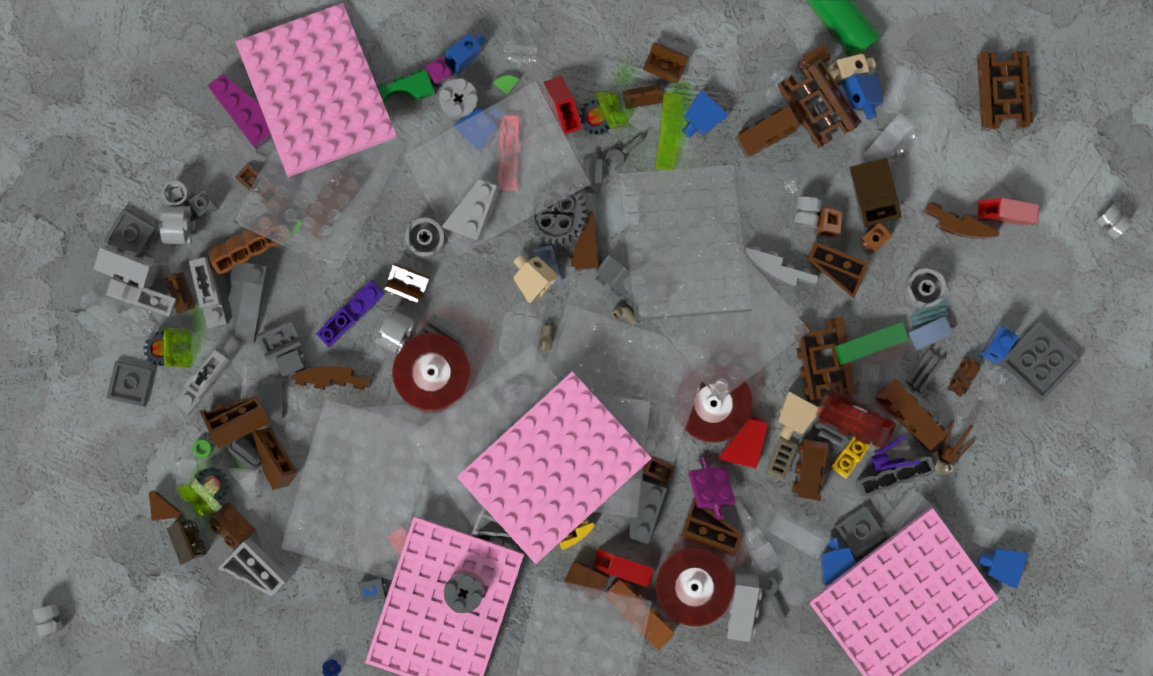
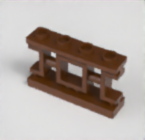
M1014 51L1012 53V61L996 62L995 52H980L977 55L981 131L998 130L1000 128L999 120L1016 119V129H1027L1033 123V113L1030 112L1032 94L1029 93L1031 76L1027 70V67L1030 66V58L1027 56L1026 51ZM989 65L990 68L1000 67L1001 77H992L990 79ZM1019 65L1020 78L1019 76H1009L1008 67ZM1013 82L1014 99L998 100L997 83ZM991 98L992 105H1003V114L994 115L993 123ZM1021 103L1022 114H1011L1010 105Z
M818 58L803 69L807 76L806 78L796 82L794 77L790 75L788 78L783 79L778 84L781 94L790 103L792 111L799 117L802 126L811 135L812 141L818 148H821L833 139L830 131L840 126L844 134H846L848 131L851 132L856 129L862 121L821 58ZM813 79L820 86L816 90H813L809 84ZM801 86L807 94L802 98L796 91ZM818 94L828 108L817 114L809 102V99ZM834 111H836L839 117L841 118L836 122H834L831 116L829 115ZM822 118L827 124V127L823 129L816 122Z
M843 317L827 319V329L810 332L808 323L795 325L796 329H793L794 340H798L799 348H796L798 360L801 359L802 361L800 375L801 378H805L806 386H803L804 396L808 397V401L822 399L820 389L837 386L839 396L856 393L851 362L841 365L845 389H843L842 381L832 383L830 372L840 370V361L834 347L836 345H825L823 334L832 333V325H834L837 345L847 342ZM802 330L805 332V337L816 336L817 347L808 348L809 356L806 354ZM831 349L834 367L817 370L813 351ZM810 367L812 375L822 373L824 380L823 385L814 386L815 394H813Z

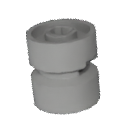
M176 180L166 183L162 190L164 200L171 206H188V200L192 198L190 189Z
M798 197L796 208L799 212L795 213L793 224L818 228L819 216L817 213L821 212L822 200L811 197Z
M1113 203L1095 221L1102 228H1107V233L1115 240L1133 222L1126 215H1121V210Z
M57 603L32 610L34 620L38 621L36 626L38 636L64 630L61 619L57 618L60 614Z

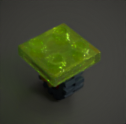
M602 90L596 93L598 100L588 101L589 103L583 105L584 108L580 109L582 112L579 114V118H581L580 123L583 125V130H587V133L601 135L609 132V129L622 130L628 127V117L619 105L621 104L620 98L612 91Z
M164 328V331L153 332V335L150 334L148 336L150 340H145L147 346H144L143 349H147V352H144V355L149 356L146 359L151 361V364L164 367L191 368L193 359L191 354V330Z
M212 467L200 470L199 473L194 475L195 479L183 482L176 488L180 492V497L188 501L197 514L202 516L212 514L222 507L217 501H220L225 497L224 495H227L228 491L226 489L230 485L226 484V482H229V479H225L226 474L221 473V469Z

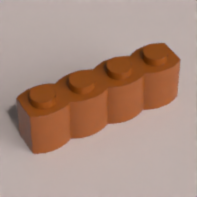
M270 217L263 220L259 226L248 228L242 235L231 237L225 244L214 246L209 250L208 255L216 272L222 274L231 270L234 265L246 262L251 256L263 253L268 247L280 244L286 237L277 218Z
M618 579L603 596L657 650H660L674 636L675 633L672 631L674 627L667 620L663 622L659 618L661 614L653 606L649 608L645 604L647 600L640 593L636 595L631 590L633 586L627 580L621 581Z

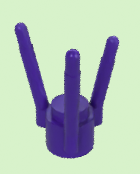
M905 435L883 448L875 450V455L871 456V462L875 471L920 464L921 461L904 462V458L889 460L888 455L883 454V452L905 439Z

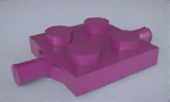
M702 457L699 459L702 469L690 470L688 473L698 508L707 507L714 509L716 519H722L724 515L721 507L733 505L736 502L726 467L710 468L707 457Z

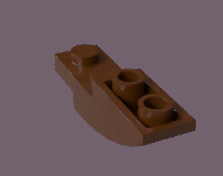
M935 202L927 203L922 212L938 220L936 228L955 236L971 239H990L1000 234V232L996 231L997 228L989 223H981L980 219L973 214H966L960 220L957 214L951 211L945 212L942 210V206Z
M341 366L310 368L291 375V379L296 380L295 384L306 386L307 383L314 384V388L325 390L326 387L331 388L332 380L335 381V385L346 386V383L353 384V388L364 390L365 387L370 388L371 384L369 379L354 377L353 368Z

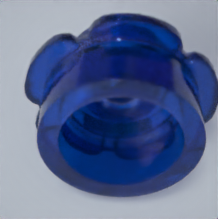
M334 659L324 662L322 666L324 676H338V673L341 672V665Z

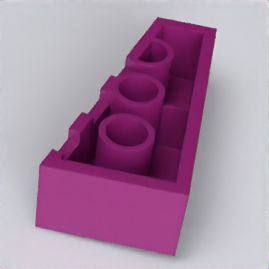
M223 74L207 85L256 150L272 139L260 104Z

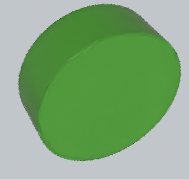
M199 439L193 444L192 450L195 456L206 458L211 455L213 446L209 440Z

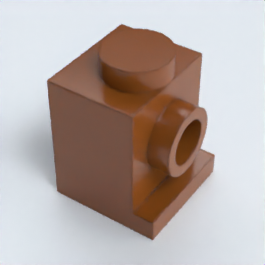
M826 206L821 209V212L818 213L819 223L815 234L827 237H834L840 234L843 211H838L832 206Z
M878 223L860 239L862 241L861 246L867 252L871 251L874 253L892 235L881 223ZM873 235L878 236V242L872 240Z

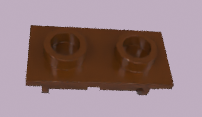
M660 84L622 91L626 109L663 103Z
M184 272L173 273L166 277L165 280L171 297L177 299L175 304L177 314L196 308Z
M965 357L961 361L956 374L951 378L947 390L955 392L959 397L966 395L972 384L967 381V378L969 377L974 380L981 369V364L976 359Z

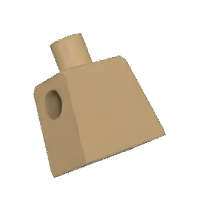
M864 54L836 60L827 69L837 85H840L843 80L853 74L866 75L870 69L875 68V61L873 57L865 59Z
M520 255L513 261L520 269L514 276V281L529 303L540 299L559 277L539 257L527 261L523 255Z
M787 392L777 422L784 425L779 436L790 440L794 431L803 434L821 409L791 392Z

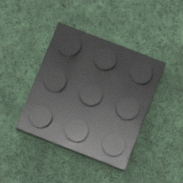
M1037 321L1009 351L1006 358L999 363L1040 402H1043L1082 360L1041 321Z

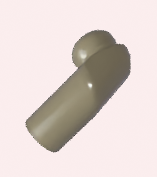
M615 307L611 312L612 318L626 319L631 326L639 322L638 318L628 307Z
M542 326V340L539 342L541 350L548 351L552 348V326Z
M938 450L929 452L937 472L945 475L953 472L954 468L951 463L940 460Z

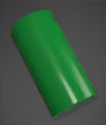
M806 0L849 57L863 53L882 38V35L854 0Z

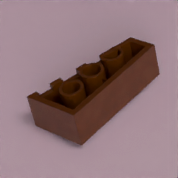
M890 380L874 395L880 404L927 451H931L947 436L944 432L946 429L938 421L935 422L931 418V413L927 409L922 408L918 404V400L912 394H909L898 380Z

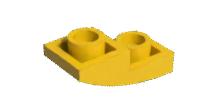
M854 435L830 468L845 479L848 478L870 445L857 435Z
M588 520L581 522L578 528H575L577 536L574 537L573 534L567 535L560 542L561 549L564 550L582 540L594 528V523H589Z

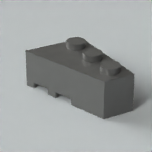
M631 477L629 479V537L649 544L667 489Z

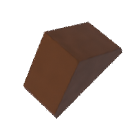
M649 455L652 459L643 466L641 473L668 484L675 466Z
M156 490L150 491L151 521L181 518L185 515Z

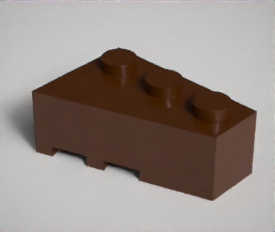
M813 241L807 256L811 263L852 298H855L868 267V262L817 241Z
M257 396L234 401V405L226 407L219 405L216 406L215 410L207 412L205 409L199 410L209 434L218 449L271 423Z
M803 440V443H799L798 454H800V461L796 462L794 473H797V479L793 481L791 492H794V497L821 501L822 495L819 494L824 480L822 476L826 464L828 443Z
M695 497L691 501L679 535L733 556L737 553L743 537L739 531L725 520L716 519L715 513L707 507L698 508Z

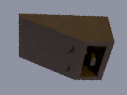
M887 157L849 167L859 217L864 227L902 217Z
M192 519L179 521L166 528L180 565L205 555V543L199 539L197 534L199 533V528L196 522H192Z

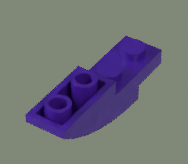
M371 280L316 335L328 347H331L385 295V292Z

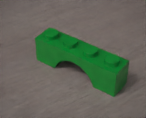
M416 70L411 73L412 76L407 78L399 77L393 80L394 83L377 86L383 103L385 104L391 96L399 93L409 94L417 101L435 95L426 70Z

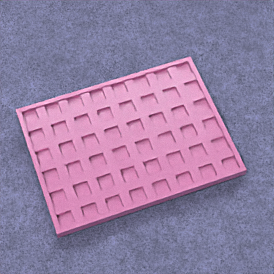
M343 3L235 41L287 177L397 138Z
M572 371L460 473L457 478L531 560L537 564L652 458Z
M930 507L808 602L863 676H899L999 598L935 510Z
M414 516L365 663L402 676H484L524 553ZM462 570L479 575L485 586L484 596L480 605L468 613L454 612L444 599L446 583L453 574ZM462 588L460 593L467 595L468 590Z

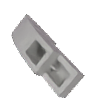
M750 246V249L746 248L744 251L746 257L759 270L783 284L794 287L797 280L812 285L817 283L818 276L814 275V271L803 269V272L795 270L796 266L790 264L781 266L783 258L779 257V253L769 251L767 254L761 252V248Z

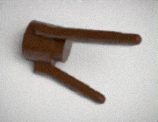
M954 420L950 421L946 432L947 436L939 450L942 452L940 456L942 459L952 465L955 461L958 462L959 458L975 442V439L972 438L960 451L958 450L973 428L972 424L964 432L955 447L949 445L947 448Z

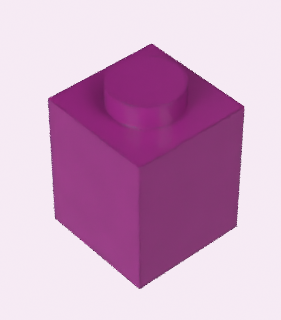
M442 57L425 66L435 86L452 78V74Z

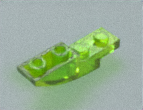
M663 92L654 169L674 171L680 135L682 94Z

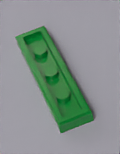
M903 322L834 347L842 365L909 339Z

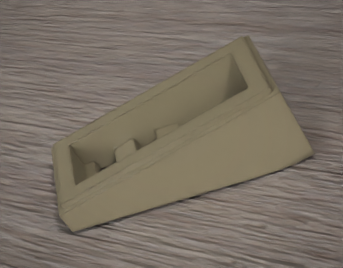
M779 438L765 473L784 480L798 445ZM783 444V445H785V446H787V447H790V448H792V449H791V451L789 452V451H787V450H785V449H782V448H780V447H781V445ZM778 452H782L789 456L788 458H784L782 456H779ZM779 459L786 462L785 466L776 463L775 460ZM773 466L783 469L782 473L773 470Z

